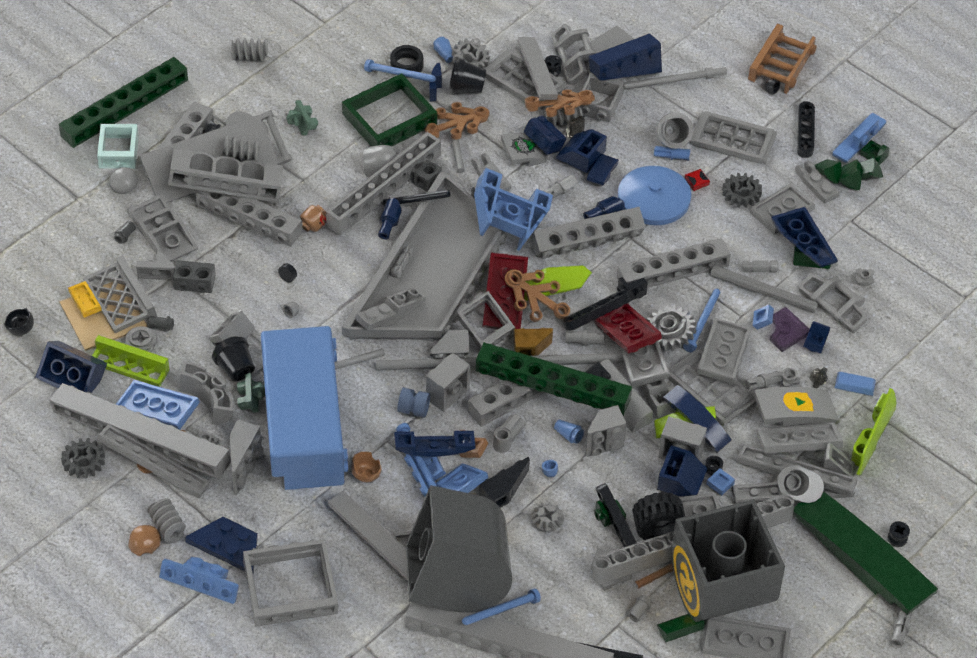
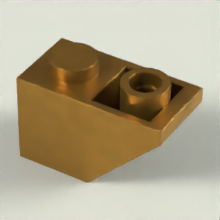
M553 328L514 329V351L529 356L539 355L552 344Z

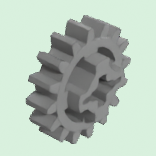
M465 38L464 42L459 40L458 44H455L452 52V61L455 62L462 58L466 62L484 69L489 63L490 51L485 50L486 45H480L481 41L476 43L473 38L471 41Z

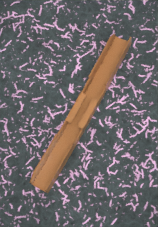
M672 563L635 581L638 589L669 572H673Z

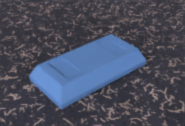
M838 372L835 389L873 396L876 380L874 378Z

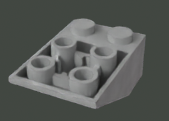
M239 419L230 433L234 495H237L240 489L245 487L248 474L253 472L257 458L260 459L263 454L261 444L263 436L260 432V426Z

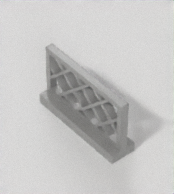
M123 255L116 258V263L83 278L99 302L102 313L114 333L150 318V316L157 317L154 305ZM117 270L116 278L108 277L110 272ZM95 279L101 280L99 286L91 285L90 282ZM105 281L114 282L111 288L103 287ZM118 283L126 285L124 291L116 289ZM100 292L109 293L106 299L98 297ZM113 294L121 295L119 301L111 300ZM126 296L134 298L131 304L123 302ZM108 304L116 306L114 312L106 311ZM121 307L129 308L127 314L118 312ZM133 309L142 311V314L138 316L131 315ZM116 317L124 319L123 323L115 326L114 321Z

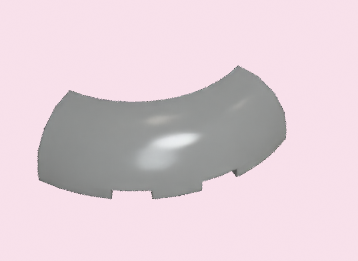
M183 361L178 391L198 397L211 413V424L219 425L226 423L231 419L234 408L233 397L227 390L226 383L218 375L214 376L207 372V368L192 362Z

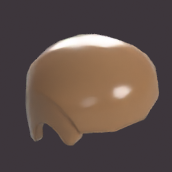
M359 452L354 455L351 462V472L356 479L368 483L379 478L382 471L379 459L375 460L371 452Z
M140 525L134 528L128 543L131 552L137 556H141L144 553L152 554L160 546V533L151 525Z

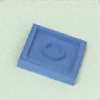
M462 463L436 482L437 487L469 493L489 477L487 472Z

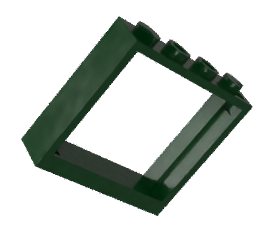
M402 73L342 101V114L371 147L377 145L394 146L425 131V128L430 123L437 125V111ZM401 89L422 113L377 134L356 110Z

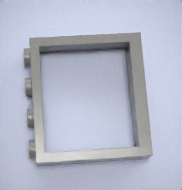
M313 539L303 543L292 542L283 546L272 545L268 548H253V550L243 551V563L255 627L338 614V600L325 539L316 541ZM320 556L328 598L259 609L251 566Z

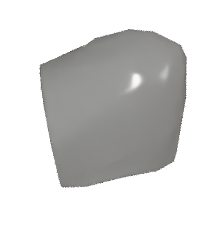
M377 145L365 149L363 168L367 177L372 176L396 157V151L392 146Z

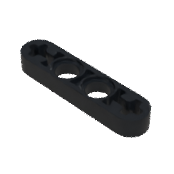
M804 101L799 104L797 153L802 158H809L814 152L815 106L811 102ZM803 121H808V122H810L811 124H809V125H804L802 122H803ZM808 134L810 135V137L804 138L801 135Z
M618 291L564 318L562 322L565 330H575L629 303L631 298L628 291Z
M604 483L595 487L599 500L609 513V519L623 547L636 544L637 542L608 485Z

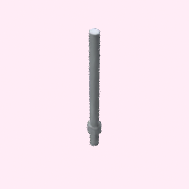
M711 67L705 68L703 71L624 82V89L704 77L706 79L714 78L717 75L727 74V68L713 69Z

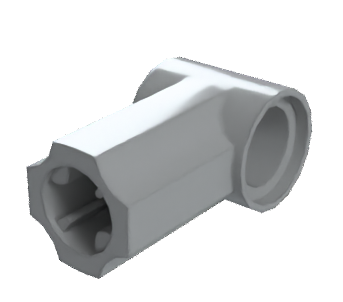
M517 414L510 415L501 427L495 429L493 448L497 452L504 453L510 450L512 441L525 426V421H523L521 416Z

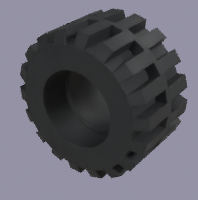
M661 492L646 495L644 498L639 499L632 509L636 531L643 540L674 531L675 520L686 517L682 500L673 493Z

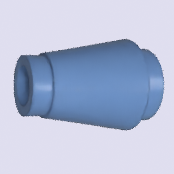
M445 37L437 38L433 43L434 50L446 63L452 62L453 50L449 39Z
M561 419L554 425V430L570 443L577 444L584 436V430L580 425L562 421Z

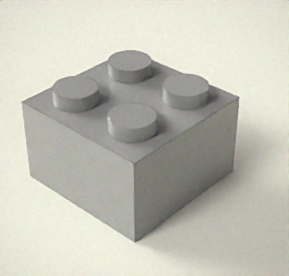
M451 353L447 358H443L440 364L435 369H431L426 375V392L431 394L430 403L443 412L470 389V364L454 353Z
M668 417L661 434L659 458L665 460L672 445L691 451L700 460L704 451L707 428L679 418Z

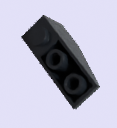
M530 458L518 460L513 466L499 471L497 475L490 479H486L479 485V496L492 500L500 508L507 505L529 471Z

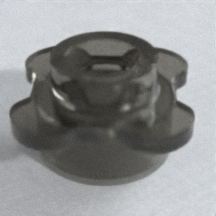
M816 368L812 371L810 381L814 383L813 388H818L827 382V368Z

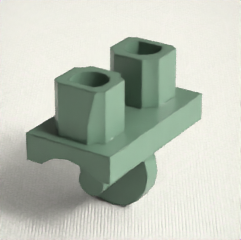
M296 100V107L294 110L289 111L286 120L288 124L297 126L301 135H307L309 130H316L318 120L317 118H310L312 115L310 105L303 106L301 100Z
M248 373L245 374L244 381L237 383L239 394H246V396L237 398V404L241 410L251 409L253 413L259 412V400H263V397H265V385L261 381L256 382L252 380V374Z

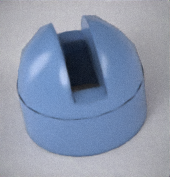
M547 460L542 463L544 475L554 477L557 474L558 464L556 461Z

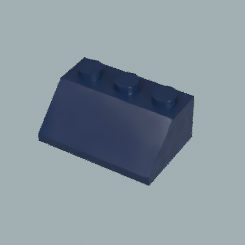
M48 341L35 378L56 388H59L63 383L68 386H74L83 392L92 393L101 382L107 363L61 341Z

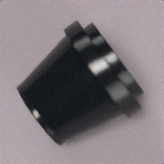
M459 58L453 65L449 89H452V93L458 94V92L482 93L486 69Z
M233 336L220 342L212 353L214 363L220 366L232 381H241L245 379V374H252L255 370L248 350L249 344L244 337Z

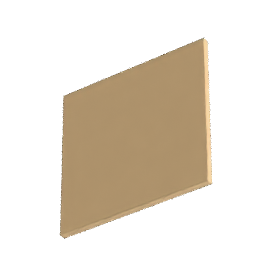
M114 282L105 284L103 287L111 288ZM118 283L116 289L124 291L125 285ZM100 292L98 297L106 299L109 293ZM113 294L111 300L119 301L121 295ZM126 296L123 302L131 304L133 299ZM72 297L59 301L85 351L96 347L95 339L98 335L116 340L126 336L135 327H148L145 320L114 333L102 311L84 318ZM108 304L106 311L114 312L116 306ZM121 307L118 313L127 314L129 308ZM133 309L131 315L138 316L141 313L139 310ZM116 317L114 321L115 326L123 323L124 319Z

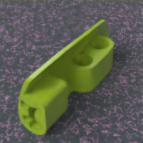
M583 265L548 267L541 269L545 275L541 282L536 283L530 280L526 281V283L532 286L557 281L560 284V289L554 294L582 288L592 272ZM549 291L541 292L545 296L554 295ZM525 292V294H524V300H525V301H528V296H527V293Z
M889 388L887 394L882 393L874 407L872 419L875 425L873 429H864L854 444L851 461L859 467L858 475L863 473L876 449L877 442L896 410V396L892 388Z

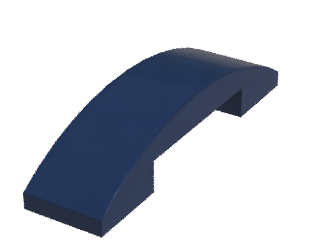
M679 385L675 386L663 397L676 412L679 411L690 423L699 424L707 428L705 442L716 453L732 441L712 414Z
M414 431L394 432L395 450L415 456H450L471 451L476 447L474 431H454L453 436H414Z

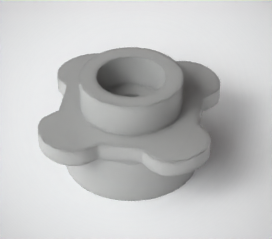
M858 268L856 270V282L859 285L869 286L874 283V271L872 269L862 270Z
M785 368L780 372L781 375H778V377L782 376L784 387L800 383L797 371L793 368Z

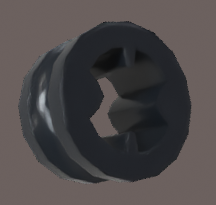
M718 456L708 457L705 465L707 473L713 475L719 468L723 470V460Z

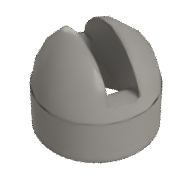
M293 301L283 305L284 314L288 318H293L299 312V305Z

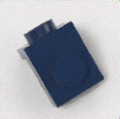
M813 321L803 347L811 352L822 353L830 327Z

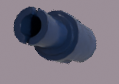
M611 196L599 201L595 208L584 212L583 217L588 219L622 211L625 203L620 198Z
M390 198L386 202L380 217L382 225L378 232V237L384 240L389 239L392 227L398 225L402 213L400 203L395 198Z

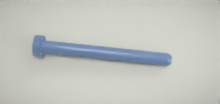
M367 59L364 64V69L367 72L375 70L395 75L402 73L405 77L429 82L436 80L434 75L376 64L370 59Z
M717 288L713 290L696 324V334H693L694 339H689L688 345L683 344V348L687 352L692 353L697 348L696 342L720 295V290Z
M402 423L396 428L397 432H408L411 430L408 423ZM412 455L428 487L430 485L437 486L422 456Z
M535 588L531 589L524 596L466 616L462 619V623L469 625L529 602L532 604L538 603L541 600L540 593Z

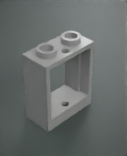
M591 72L582 91H596L614 96L609 108L594 103L580 105L582 115L610 123L623 95L624 81L617 79L600 81Z
M489 291L484 294L482 292L477 294L473 298L474 301L469 304L464 303L457 309L456 318L464 329L468 330V334L479 349H481L483 342L496 345L514 333L515 326ZM487 303L503 327L481 340L465 316Z

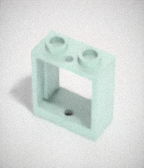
M101 124L97 153L99 168H136L139 139L137 124ZM106 138H130V151H104Z

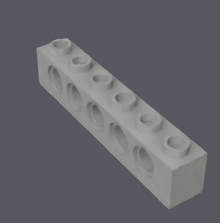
M202 190L195 192L196 204L199 207L214 212L218 216H223L234 223L241 224L250 230L259 232L265 237L277 240L281 244L291 247L302 233L301 219L258 200Z
M635 207L536 230L532 233L531 239L536 256L548 258L558 252L566 254L575 248L583 250L592 244L600 246L609 240L616 242L624 239L626 236H631V238L641 235L646 227L640 207ZM620 223H625L628 226V228H622L620 226ZM602 227H608L610 232H604ZM585 231H590L593 234V236H587L585 234ZM567 235H573L575 241L569 240ZM549 239H555L558 245L551 244Z
M722 238L710 240L705 243L694 244L690 247L618 265L617 279L623 277L626 283L629 284L645 278L648 282L647 288L709 272L714 265L722 268L728 267L731 254Z

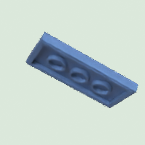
M133 380L116 405H122L131 411L140 412L146 417L155 418L161 423L172 425L180 430L200 401L198 397Z

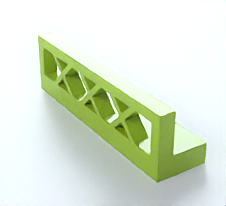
M100 335L95 339L96 350L92 356L96 358L100 354L108 356L107 360H103L107 363L106 370L158 387L161 386L170 371L169 360L166 357ZM123 361L126 365L118 367L114 365V362ZM141 367L143 371L136 373L131 368ZM156 372L159 373L160 376L156 380L150 378L149 374Z

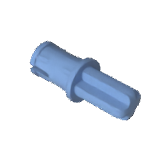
M655 146L654 156L671 158V160L682 159L689 161L690 149Z

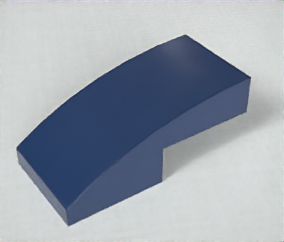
M436 63L431 72V75H434L436 80L429 82L430 102L437 101V88H442L440 63Z
M601 154L590 170L587 180L603 186L610 179L611 172L617 167L619 160Z

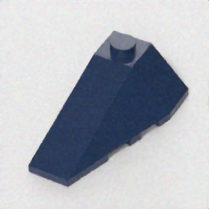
M806 207L771 217L778 231L819 267L838 262V259Z

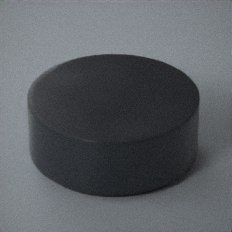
M284 263L278 269L279 276L288 283L297 278L296 269L288 263Z

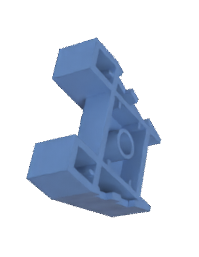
M485 168L477 180L474 192L480 235L483 236L488 227L493 226L520 237L517 250L520 251L550 210L553 195L536 189L529 200L500 189L502 174Z

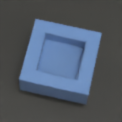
M767 305L755 310L753 327L758 330L772 324L774 308Z
M719 468L707 479L706 485L722 496L735 484V479Z

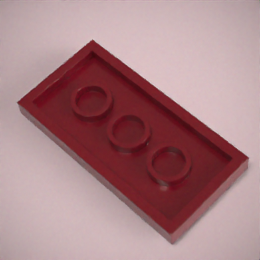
M491 253L486 292L489 291L515 326V329H521L523 311H517L514 308V303L516 302L513 288L506 284L505 275L510 270H519L522 274L527 273L528 257ZM521 289V291H522V296H523V299H524L525 291ZM518 302V305L523 307L522 303ZM485 303L482 327L500 329L503 325L487 303Z
M628 303L594 320V323L628 354L662 339L661 332Z

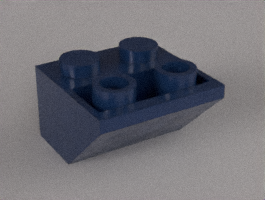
M593 129L576 133L559 152L556 159L588 173L601 154H604L606 151L607 136Z
M671 445L659 474L657 490L673 493L680 497L698 495L707 472V467L691 451Z

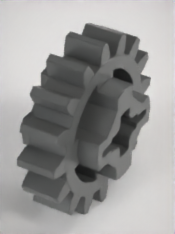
M737 173L736 177L731 174L730 179L726 178L725 183H723L722 195L726 196L725 201L731 200L730 205L736 203L737 207L744 205L747 208L748 204L754 206V202H759V198L762 195V184H759V179L753 180V175L747 177V173H744L743 176Z
M79 438L78 443L71 441L72 446H65L66 451H62L61 462L64 466V471H69L70 476L76 474L77 478H80L81 475L88 478L90 473L95 476V470L101 471V465H105V452L102 445H98L96 440L90 443V438H87L85 442Z

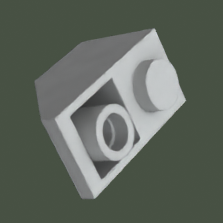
M449 330L430 350V356H434V359L445 358L446 355L454 353L459 358H465V355L469 354L468 330Z

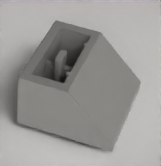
M618 405L598 411L587 431V457L597 456L601 453L611 450L615 451L624 447L626 422Z

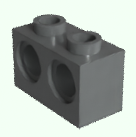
M177 260L173 276L174 289L212 293L216 277L215 264Z

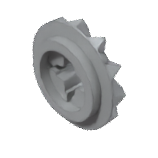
M144 326L131 329L125 337L127 345L149 351L152 346H155L157 340L155 332ZM140 336L143 338V343H139Z
M550 502L546 505L541 503L539 507L534 508L532 522L542 531L557 530L564 522L563 510H560L558 505H551ZM545 512L551 515V521L548 517H544Z

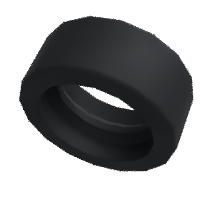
M412 45L396 47L390 55V66L422 72L424 67L423 53L419 48ZM402 58H413L417 62L411 65H403L397 61Z

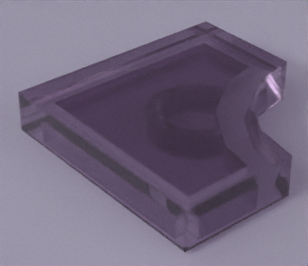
M784 307L773 314L775 332L770 336L769 341L783 352L806 338L810 329L787 307Z

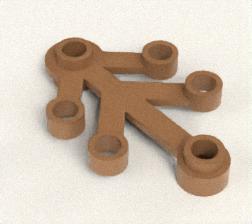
M563 90L561 92L562 96L558 95L557 100L539 101L538 97H527L525 99V107L528 111L533 112L537 111L538 107L553 105L546 108L547 117H555L557 110L564 107V114L572 115L578 106L591 104L595 100V96L590 90H583L579 93L572 92V90Z
M454 102L451 104V111L455 114L447 113L444 108L436 109L437 119H448L451 121L439 125L430 123L425 128V133L429 132L438 138L440 131L457 126L451 130V138L457 140L462 137V131L466 124L468 133H477L479 124L488 120L490 112L482 106L471 109L462 107L460 102ZM458 113H463V114H468V115L463 116V115H458Z
M510 270L506 273L505 282L509 287L513 288L516 299L514 308L517 311H523L527 306L521 289L527 293L532 311L530 313L531 321L538 322L543 316L539 310L537 300L553 310L555 317L559 319H564L570 314V307L567 303L561 302L557 304L541 293L547 291L552 294L556 293L560 289V284L557 281L532 286L525 282L530 280L536 283L541 282L545 276L543 271L536 270L532 273L522 274L519 270ZM518 302L522 303L523 307H520Z

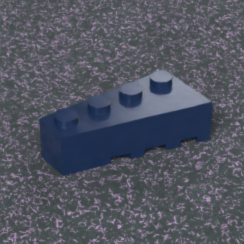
M649 33L589 56L590 72L600 81L661 73V43Z

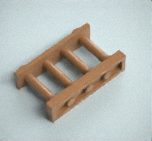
M777 23L750 66L748 80L755 82L757 77L761 75L776 79L785 84L784 93L787 94L790 88H794L797 77L810 55H814L817 45H815L816 37L812 36L808 44L785 36L783 33L784 26ZM783 42L804 51L800 55L778 47V43ZM777 53L796 60L797 63L793 66L771 58V55ZM770 64L791 73L786 77L764 69V66Z

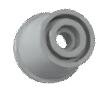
M668 113L660 119L657 125V136L660 142L668 148L677 149L684 147L689 143L693 135L692 122L682 113ZM669 127L673 128V132L671 134L668 133Z

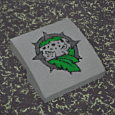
M525 133L501 135V141L512 165L525 162L529 166L546 163L543 151Z

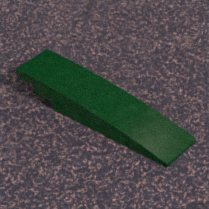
M824 491L815 502H800L794 507L793 515L875 595L879 592L891 605L896 603L907 615L937 593L938 588L915 566L863 521Z

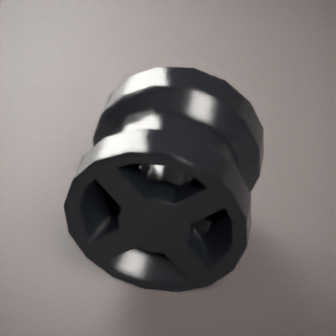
M556 55L547 56L544 61L549 73L556 77L561 74V58Z
M900 521L892 523L887 537L888 542L894 547L904 546L908 541L909 526Z

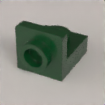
M616 499L615 501L622 515L626 519V513L623 510L620 503L618 502V500ZM600 500L596 501V508L594 510L596 519L601 521L604 527L612 525L606 508Z

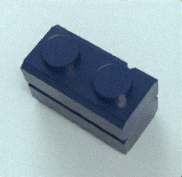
M543 115L531 118L524 129V133L546 155L560 152L566 141V137Z

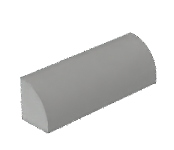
M609 359L600 363L611 375L609 380L631 386ZM632 387L631 400L623 417L626 426L633 433L652 423L653 410Z

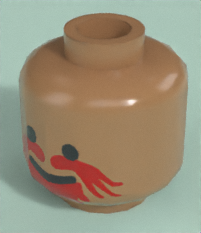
M310 205L300 215L302 228L307 232L309 230L312 232L319 231L326 224V211L319 205Z

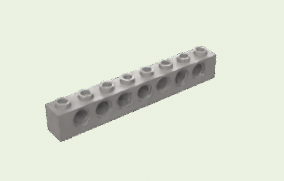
M429 132L425 133L326 211L327 227L338 235L343 234L382 203L384 199H387L414 177V172L426 160L433 162L440 157L441 140Z

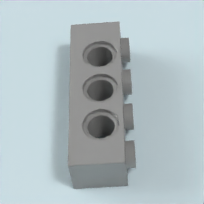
M193 102L159 148L204 134L206 123L209 120L212 122L215 120L213 108Z
M505 380L488 387L480 394L473 395L468 400V412L483 427L545 392H539Z

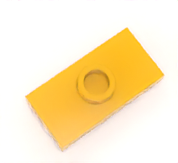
M86 281L68 287L71 297L84 318L102 311L99 302Z

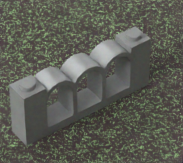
M174 148L168 185L279 203L283 165L265 163L264 165L250 160L240 162L232 157L221 156L215 158L203 152L192 153L191 150Z

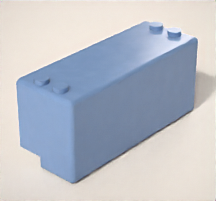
M329 326L262 331L261 347L272 476L284 477L285 490L343 485L345 483L344 472H348L347 448H343L335 371L337 347L336 338H332L331 328Z

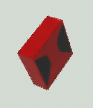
M701 169L685 174V180L693 191L710 184V180Z

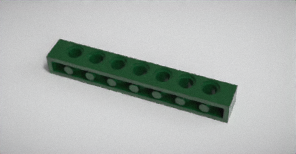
M172 57L99 101L94 102L87 108L77 112L75 115L59 123L60 136L72 148H75L100 133L101 124H115L187 82V67L178 59Z
M483 342L476 358L475 371L483 375L493 376L503 381L506 380L519 386H526L539 392H546L556 397L589 405L596 409H606L618 405L624 416L631 400L632 386Z

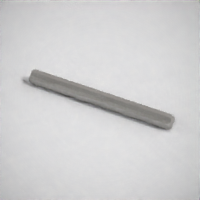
M714 265L711 270V275L798 308L812 313L817 309L818 303L717 265Z

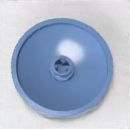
M644 166L634 169L624 176L619 184L618 198L625 203L623 210L640 207L645 224L665 225L677 221L687 212L691 202V189L687 181L679 173L669 168Z

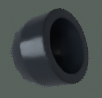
M769 79L765 83L766 90L776 94L780 88V81Z

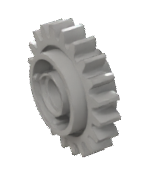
M675 305L672 309L665 306L664 311L658 308V313L651 312L652 318H646L648 322L661 332L662 339L658 340L660 348L664 347V351H667L668 347H671L672 351H674L675 346L681 349L682 343L688 345V339L693 340V334H696L697 325L694 315H690L689 310L684 311L683 307L676 310Z

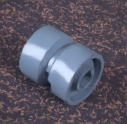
M403 387L399 396L397 411L404 414L413 412L414 416L425 418L429 409L431 394L423 391L415 393L414 389Z

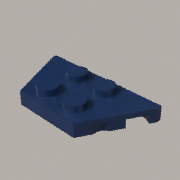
M221 517L187 535L185 542L245 572L243 551L256 548L258 533L228 518Z

